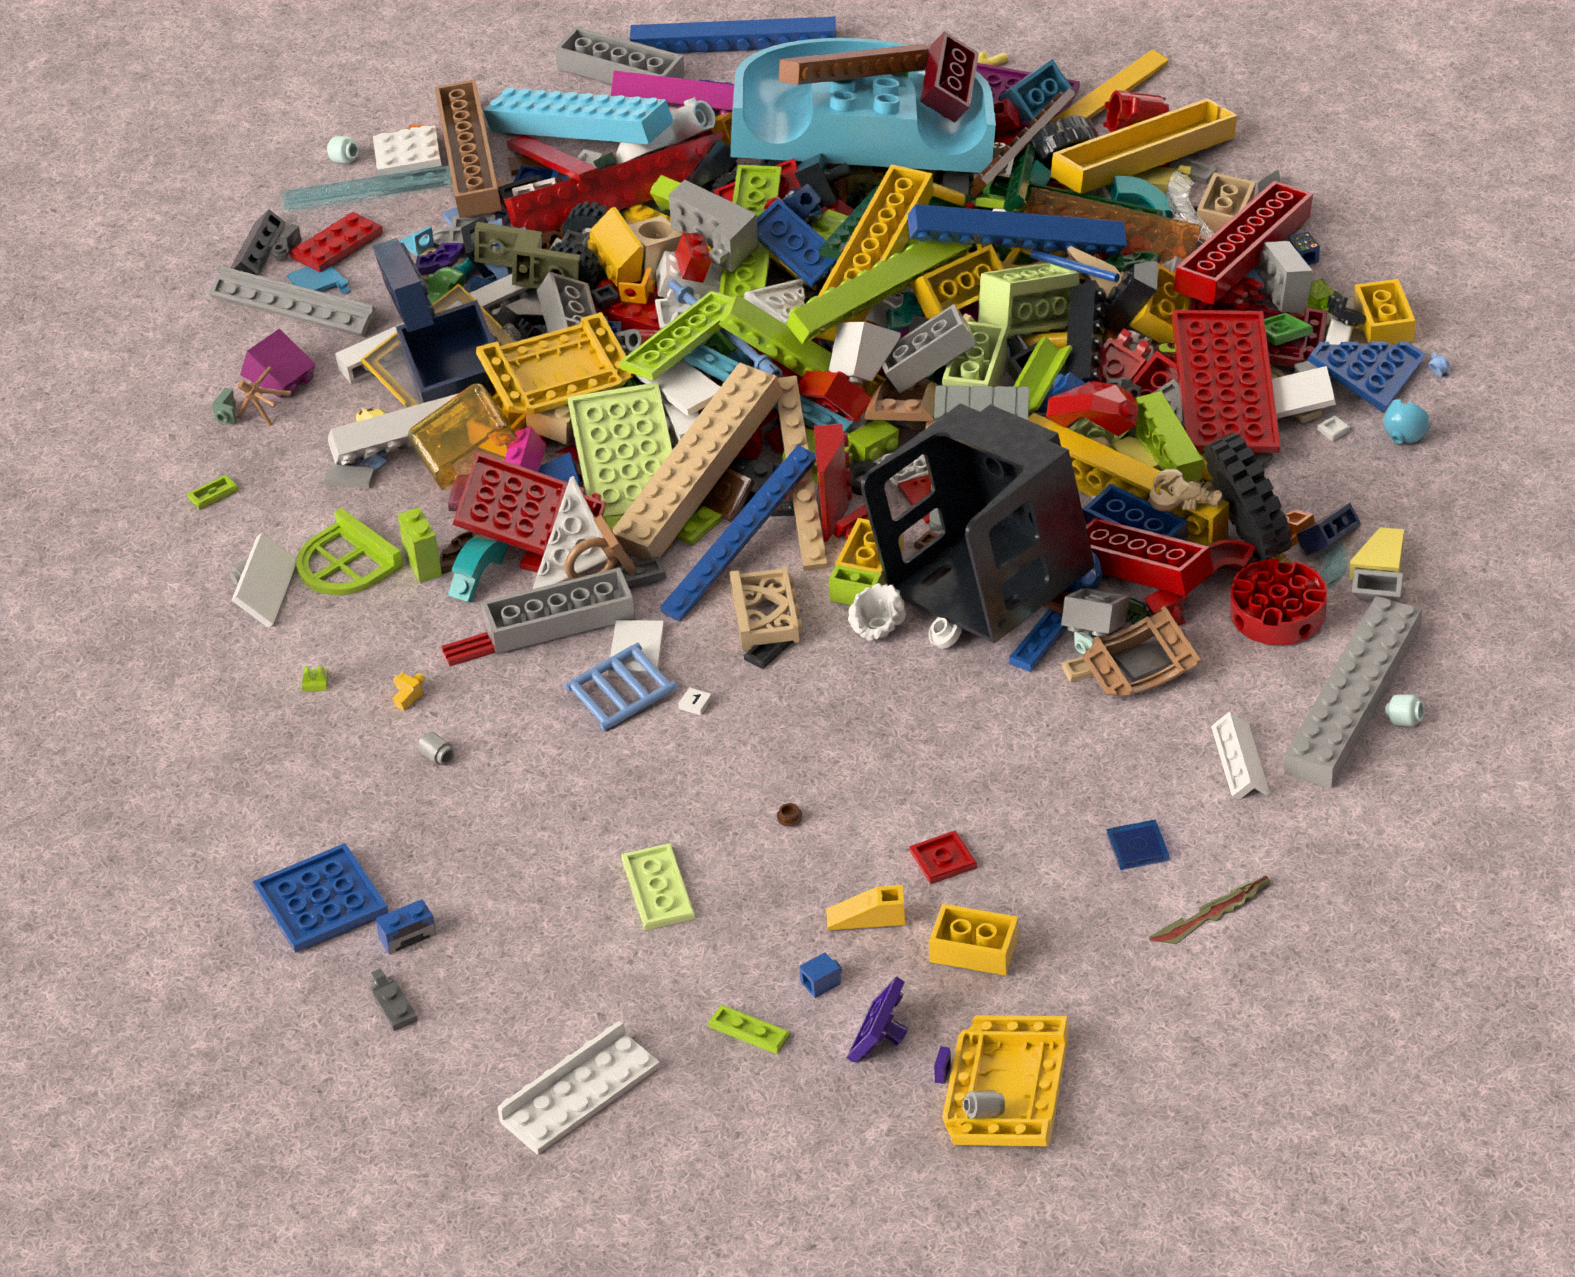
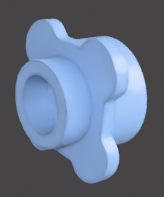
M1435 353L1431 354L1433 359L1429 362L1430 369L1439 376H1442L1444 373L1449 376L1450 371L1448 367L1450 364L1448 360L1442 355L1438 357Z

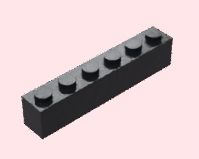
M1096 280L1070 288L1067 346L1071 345L1072 350L1066 359L1065 375L1071 372L1085 383L1088 381H1102L1100 368L1103 364L1101 350L1104 348L1102 333L1105 331L1103 317L1106 315L1104 308L1106 293L1102 287H1099Z

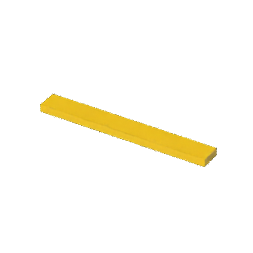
M1152 49L1050 120L1049 123L1068 116H1083L1089 120L1104 110V103L1106 101L1109 102L1115 90L1130 92L1168 64L1169 59Z

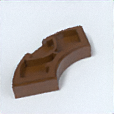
M467 531L451 540V544L440 555L442 574L452 572V567L461 549L472 537L478 535L477 533Z

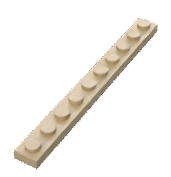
M797 376L777 378L783 395L777 401L785 458L788 457L797 445L808 450ZM810 468L791 491L803 571L827 568L812 469Z

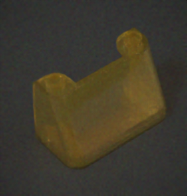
M481 384L469 386L415 424L408 432V437L413 447L442 490L456 480L457 472L453 464L482 443L490 439L496 446H505L518 438L502 408Z

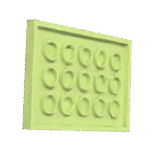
M658 382L567 397L585 493L590 497L594 493L601 495V501L606 503L603 516H623L672 452Z

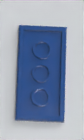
M779 198L757 218L758 241L811 288L837 263L838 259L820 256V247L826 240Z

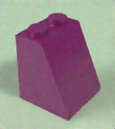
M279 328L247 350L240 375L255 383L268 367H271L272 370L259 386L268 389L291 391L292 395L301 383L307 384L313 379L316 364ZM274 394V395H276V396L279 397V398H282V397L284 396V395Z

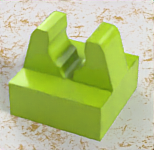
M318 665V669H309V666H305L302 678V691H327L328 669H324L322 665Z

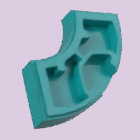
M906 291L903 295L902 305L887 310L886 319L889 330L896 332L907 330L910 327L912 315H923L924 312L914 292Z

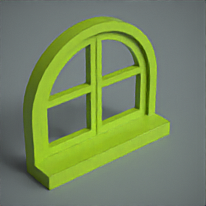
M342 507L334 512L336 523L310 538L301 547L296 559L298 575L302 582L312 590L329 595H347L363 591L403 567L399 549ZM341 536L356 548L341 558L336 559L324 550L322 546ZM318 552L330 561L331 564L313 575L309 569V562L313 554ZM365 554L380 565V567L362 578L346 565ZM340 569L355 581L330 583L323 581V579Z

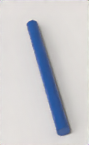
M1035 249L1030 252V257L1113 282H1118L1120 279L1118 273Z

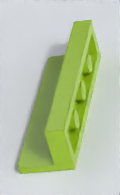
M1047 337L1039 340L1013 386L1018 388L1029 387V413L1038 410L1072 350L1071 345L1058 350Z

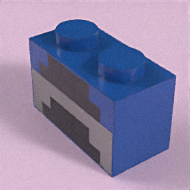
M423 899L375 918L379 939L389 954L436 935L433 914Z

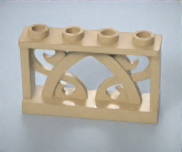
M782 566V569L740 574L739 570L729 571L742 651L750 650L753 645L793 640L794 643H798L799 633H803L802 619H797L800 618L799 604H794L797 603L796 589L794 588L793 574H788L787 566ZM775 584H781V587L774 588ZM762 598L779 605L767 617L760 611L750 609L758 605ZM786 622L789 626L783 627L781 623Z

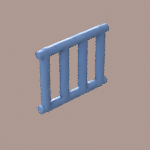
M638 642L564 685L565 689L568 692L573 691L599 720L603 731L612 728L678 688L674 681L669 682L641 651L642 647ZM633 656L661 688L649 694L621 662ZM613 667L641 699L629 706L601 674ZM593 679L621 711L608 717L581 685Z

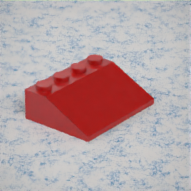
M842 424L814 426L818 495L824 542L830 540L837 522L843 518L848 510V500H852L851 486H847V483L851 482L850 468L846 469V465H850L849 451L844 449V447H849L848 433H843Z

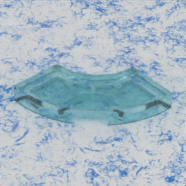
M1341 540L1320 549L1323 562L1314 569L1326 583L1327 589L1336 585L1343 578L1347 569L1348 553Z

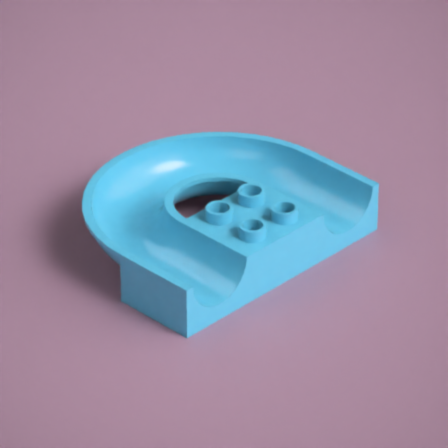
M822 38L771 46L750 55L736 69L731 124V157L787 161L794 158L795 161L803 162L821 153L826 163L844 164L846 162L849 165L890 167L892 164L912 169L981 173L992 162L996 123L992 91L988 82L976 71L970 108L954 123L920 102L925 70L909 72V79L898 73L803 85L778 81L780 59L907 46L906 44L871 39Z

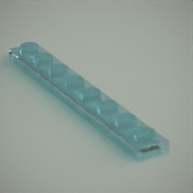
M448 165L281 191L285 211L453 184Z

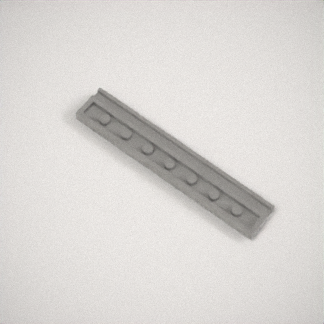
M223 266L220 267L221 271L216 276L209 292L212 298L360 337L365 336L372 320V313L376 310L373 305Z

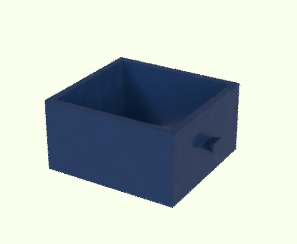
M478 300L435 313L436 316L432 317L434 324L411 332H407L404 324L396 326L400 349L421 404L462 392L466 402L497 392L476 354V349L479 346L497 341L499 343L497 336L493 338L491 336Z

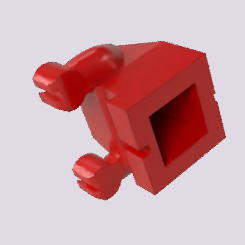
M1159 590L1144 598L1152 616L1162 611L1161 608L1165 606L1178 626L1186 623L1181 615L1183 611L1181 603L1188 599L1187 595H1178L1173 592Z

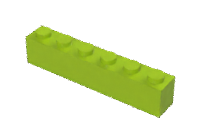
M736 295L725 306L719 326L802 377L806 371H829L832 353L811 340L802 344L786 324L739 295Z

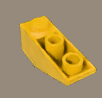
M903 885L878 886L827 908V929L840 930L905 925Z

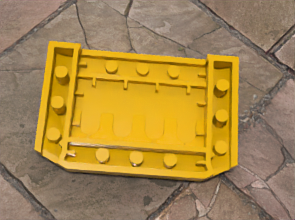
M602 312L581 318L580 324L503 346H499L497 341L479 346L476 349L478 358L508 412L537 414L568 405L567 397L620 389L634 376L630 372L621 370L619 362L626 357V354Z
M975 1015L968 1030L963 1029L958 1035L942 1116L953 1145L1048 1146L1051 1143L1068 1045L1069 1023L1067 1016ZM970 1091H996L1004 1096L1005 1111L996 1118L970 1119L963 1110V1099Z

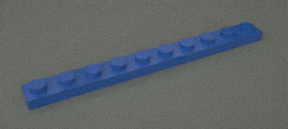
M800 445L793 449L660 606L662 613L679 622L686 617L816 463L815 453Z

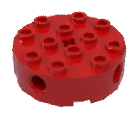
M1265 559L1249 564L1236 574L1230 588V619L1240 633L1253 641L1268 645H1292L1307 640L1321 629L1326 620L1327 587L1317 571L1301 562L1294 561L1291 564L1279 562L1280 559Z

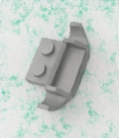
M495 214L475 215L471 218L452 216V227L439 228L433 232L434 245L441 246L442 243H463L464 245L461 231L463 226L483 216L488 222L496 221Z

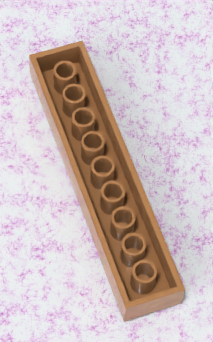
M476 79L435 87L459 218H471L475 215L492 214L496 211H501L502 208Z

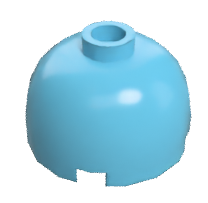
M1400 399L1393 400L1384 415V428L1391 440L1398 444H1411L1420 441L1432 425V421L1428 422V413L1412 402H1408L1405 405L1400 403L1402 401Z

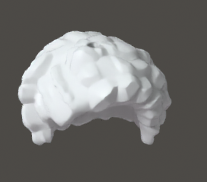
M877 583L871 589L866 587L863 592L856 594L854 603L849 608L848 618L853 630L869 641L888 636V633L895 629V625H900L905 620L906 610L904 609L905 605L900 596V591L895 589L893 585L888 586L885 584L882 586L880 583Z

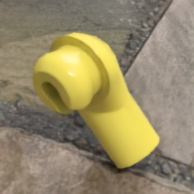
M983 51L979 53L977 62L999 66L1008 62V56L1004 52L994 57H988L987 52Z

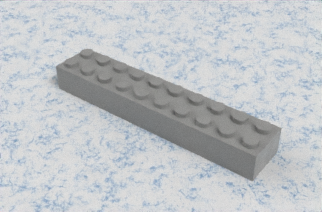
M1375 596L1286 751L1285 775L1328 788L1333 787L1421 629V608Z

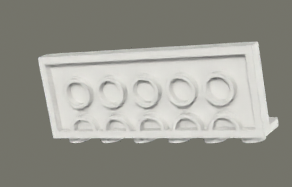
M618 1021L606 1028L604 1032L593 1040L586 1042L576 1052L566 1056L559 1064L545 1071L542 1076L532 1083L525 1085L515 1095L504 1100L498 1106L500 1123L539 1155L660 1068V1061L625 1034L624 1024Z

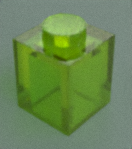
M1322 278L1311 282L1307 307L1328 311L1327 301L1329 296L1333 295L1334 290Z

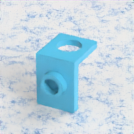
M430 226L400 240V243L404 242L406 248L416 256H420L429 247L435 248L433 231Z

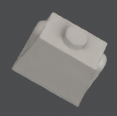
M1354 569L1352 593L1359 600L1373 601L1375 596L1400 602V598L1405 594V586L1402 582L1403 573Z

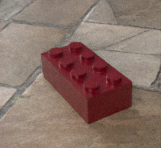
M944 31L929 48L920 102L955 123L970 108L979 53Z

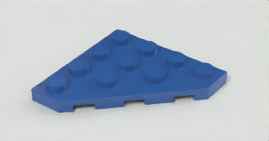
M1320 342L1307 361L1317 368L1327 366L1329 376L1383 412L1423 361L1426 354L1409 342H1399L1398 344H1388L1387 342H1370L1369 344L1341 342L1340 344H1330L1329 342Z

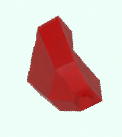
M1092 381L1049 398L1046 418L1065 428L1083 416L1119 437L1136 425L1138 405L1133 395L1115 384Z

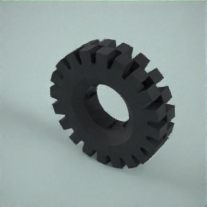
M1232 432L1204 447V457L1208 463L1206 464L1208 473L1213 478L1211 479L1215 490L1221 491L1222 499L1229 502V520L1232 525L1235 524L1236 532L1240 539L1256 547L1253 551V556L1257 560L1262 561L1271 559L1291 549L1292 540L1290 538L1292 536L1287 526V518L1280 509L1282 505L1278 496L1273 494L1272 490L1274 488L1269 478H1265V470L1259 461L1256 462L1254 452L1250 447H1247L1244 439L1239 437L1237 433Z

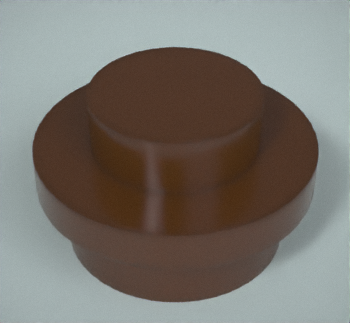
M786 803L779 808L777 820L781 825L794 826L802 820V812L796 804Z

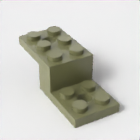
M483 222L476 223L474 262L511 267L512 285L538 289L549 272L554 273L552 269L561 271L562 274L559 275L579 281L580 255L542 249V232ZM493 243H499L502 247H495Z

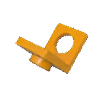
M647 268L641 284L619 282V294L622 302L647 303L650 293H653L655 288L652 268ZM628 288L633 289L637 295L630 297L626 295L624 290Z

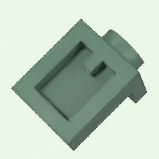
M224 388L212 403L214 419L220 423L235 425L237 422L235 415L236 400L234 399L233 389Z

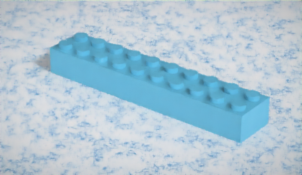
M514 88L503 90L502 94L492 100L483 110L489 128L493 132L650 144L674 122L667 101L664 99Z

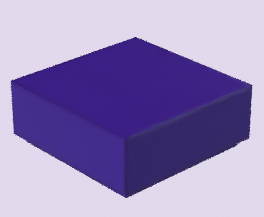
M940 1046L934 1065L935 1083L944 1084L951 1068V1050L948 1047Z

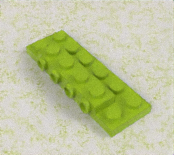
M710 291L619 362L621 370L652 381L658 379L669 368L673 367L678 361L690 354L692 350L722 328L719 326L724 308L733 298Z

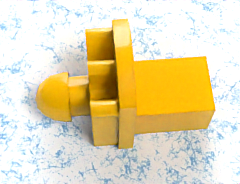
M402 672L399 676L396 675L393 678L395 686L400 690L392 698L396 707L405 711L416 699L418 700L424 694L421 685L425 681V676L422 673H417L412 678Z

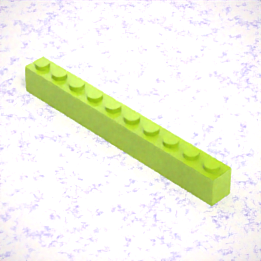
M932 240L921 242L917 245L913 243L901 254L896 252L886 262L882 260L875 264L871 270L867 271L865 269L861 271L856 278L844 280L839 287L829 288L822 296L812 297L805 305L795 306L789 312L790 317L786 325L803 344L837 326L838 323L850 319L911 286L910 282L966 256L973 244L962 245L957 242L940 243L939 241Z

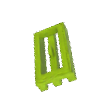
M224 475L187 493V498L201 510L239 491L238 485L229 476Z

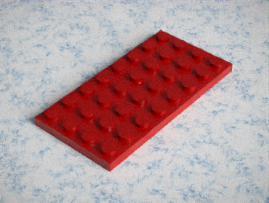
M1172 310L1171 319L1183 427L1198 452H1205L1204 447L1235 432L1244 439L1247 447H1250L1254 453H1279L1281 446L1263 311Z

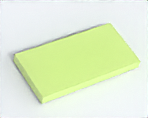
M671 843L621 854L645 930L695 919V914Z

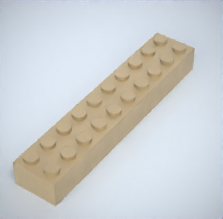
M738 363L612 529V532L626 553L643 560L655 557L660 558L783 395L777 376Z

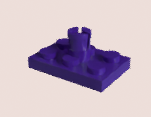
M896 976L872 1001L846 1057L848 1060L857 1062L862 1056L866 1058L872 1051L874 1044L878 1046L884 1037L896 1046L904 1039L908 1027L901 1025L893 1019L895 1012L892 1010L903 998L904 993L901 990L905 981Z

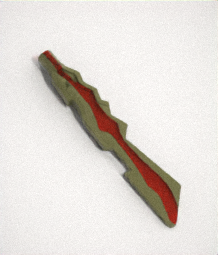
M1264 875L1256 881L1247 882L1230 890L1228 895L1219 897L1199 907V913L1186 921L1183 918L1178 919L1151 935L1149 940L1177 944L1205 921H1218L1224 913H1233L1234 909L1243 907L1246 901L1254 899L1258 891L1270 884V879Z

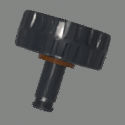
M1068 116L1044 126L1031 138L1029 143L1035 149L1034 162L1038 160L1051 171L1053 153L1097 138L1099 135L1088 118ZM1052 177L1049 179V181H1057Z

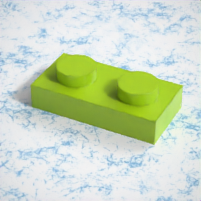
M703 506L689 518L676 538L693 546L722 521V515Z

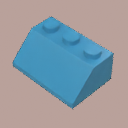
M1051 59L998 97L1001 101L1009 99L1013 106L1018 109L1020 119L1030 123L1060 91L1064 94L1069 88L1073 92L1074 90L1055 61Z

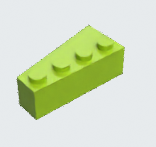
M1162 391L1136 397L1138 413L1135 437L1163 470H1178L1183 474V479L1186 482L1202 479L1203 458L1199 455Z

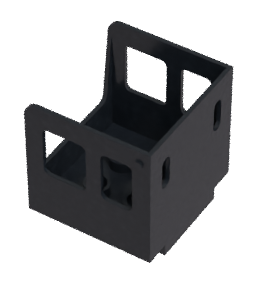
M960 403L870 469L862 479L861 491L886 584L888 586L893 585L895 589L899 590L902 600L940 618H945L948 622L994 644L1095 566L1069 449L1061 446L1057 432L991 404L980 412ZM924 455L932 485L931 491L893 520L884 488L885 483L918 457ZM937 508L942 525L941 534L909 559L903 561L898 543L900 535ZM942 569H952L930 586L923 585ZM1014 599L1020 600L1010 609H1006L1005 604Z

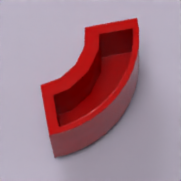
M1223 540L1209 545L1214 572L1218 569L1240 571L1245 567L1256 547L1239 540Z

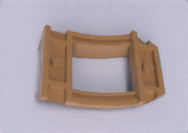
M923 378L915 383L914 387L910 390L899 393L890 380H885L872 394V399L864 415L865 420L934 422L936 385H939L935 380Z
M1165 606L1161 608L1162 611L1149 618L1147 616L1128 628L1100 638L1097 636L1094 638V643L1090 650L1087 649L1083 659L1107 696L1131 695L1155 688L1178 677L1202 662ZM1155 636L1173 664L1149 677L1128 683L1111 657V654L1138 645Z

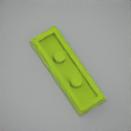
M722 1004L708 1022V1026L712 1029L775 1054L779 1053L790 1038V1031Z

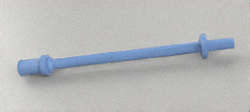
M674 279L668 282V286L677 293V302L681 304L688 303L692 306L698 301L693 296L694 290L688 285L682 287ZM723 327L719 330L755 362L754 367L756 369L781 378L782 370L772 363L768 355H760L744 340Z

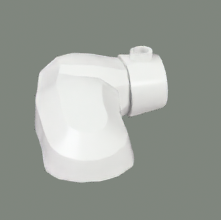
M695 97L684 101V107L670 109L674 122L650 144L620 142L616 152L618 164L661 151L664 147L685 142L712 129L715 125L713 109L707 102L702 100L696 101Z

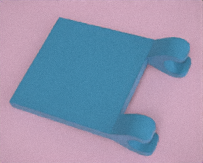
M307 266L286 275L293 285L321 292L337 285L342 294L351 292L347 286L349 281L346 278L343 279L332 266L322 272Z

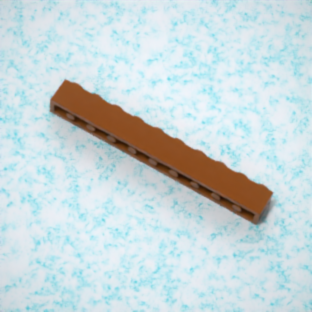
M916 44L780 59L778 81L803 85L926 70L930 46Z

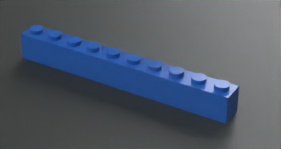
M836 16L630 26L631 42L672 53L763 50L771 46L800 40L837 38Z
M917 204L908 213L910 239H918L921 242L932 240L939 241L940 243L957 242L962 245L981 244L984 247L992 244L994 246H1002L1003 248L1044 249L1047 252L1057 250L1065 251L1066 253H1068L1067 248L1072 246L1089 255L1106 254L1109 257L1120 254L1127 246L1124 221Z

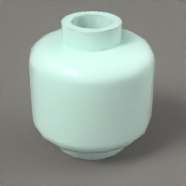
M335 136L329 141L327 152L331 161L349 164L358 156L359 147L352 137Z
M1397 694L1391 698L1390 703L1386 704L1385 714L1387 718H1390L1394 726L1414 727L1419 721L1423 720L1424 704L1416 695Z

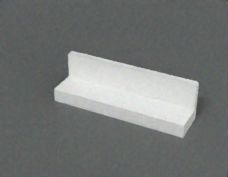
M1228 712L1211 727L1232 797L1241 799L1254 788L1264 795H1269L1270 791L1250 726L1231 712Z

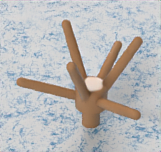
M268 367L255 383L248 384L243 380L238 383L237 387L244 391V396H246L237 415L238 419L242 417L249 401L252 400L269 426L272 425L258 400L260 399L275 407L276 403L263 396L262 393L290 396L291 391L259 387L272 370L271 367Z

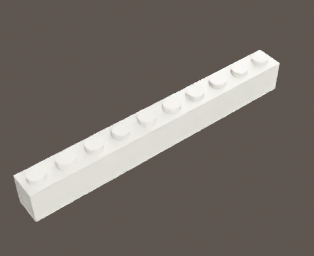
M511 274L469 294L475 300H478V303L493 317V310L536 294L538 289L512 285ZM459 301L455 302L458 306L462 305ZM396 326L335 353L338 369L350 384L373 375L361 362V359L397 332ZM400 346L378 362L384 369L404 361Z

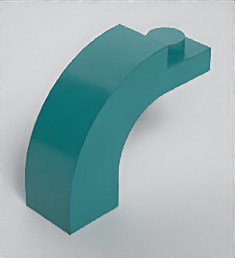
M1114 176L1109 189L1112 200L1163 210V217L1159 225L1168 229L1173 209L1163 192L1140 178Z
M481 534L472 537L461 549L451 571L455 574L448 596L471 603L483 571L491 563L502 564L508 544Z

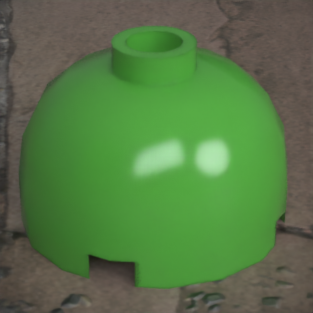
M444 267L436 271L434 275L430 274L425 283L428 287L429 295L427 296L430 302L433 304L457 284L463 287L466 279L465 273L450 267Z

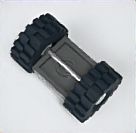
M586 201L583 205L579 203L576 207H573L564 223L562 232L565 234L562 241L556 243L550 250L580 255L579 281L588 283L589 289L592 290L600 274V263H598V258L593 254V251L588 249L587 241L590 239V230L608 211L605 210L607 206L603 204L599 207L598 202H593L590 205L589 201ZM552 269L555 274H562L561 271Z

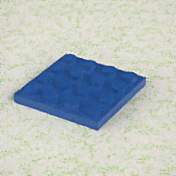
M346 843L253 881L254 889L295 953L389 913L388 906Z

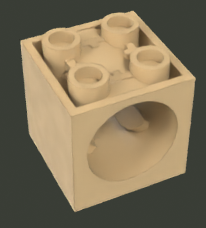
M662 215L629 225L643 245L641 281L647 268H652L653 280L657 281L656 270L664 250L669 252L676 251L683 234L671 228V222Z

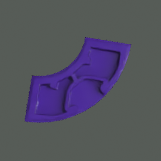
M442 243L433 253L417 256L415 265L420 275L433 274L441 268L453 265L461 257L464 245L463 243Z

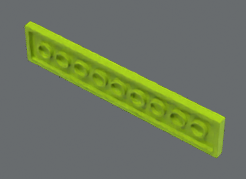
M738 165L732 203L757 214L758 218L765 211L764 206L767 200L779 196L782 168L777 166ZM758 241V247L733 272L723 267L719 293L732 298L736 295L743 298L747 291L766 287L771 252Z

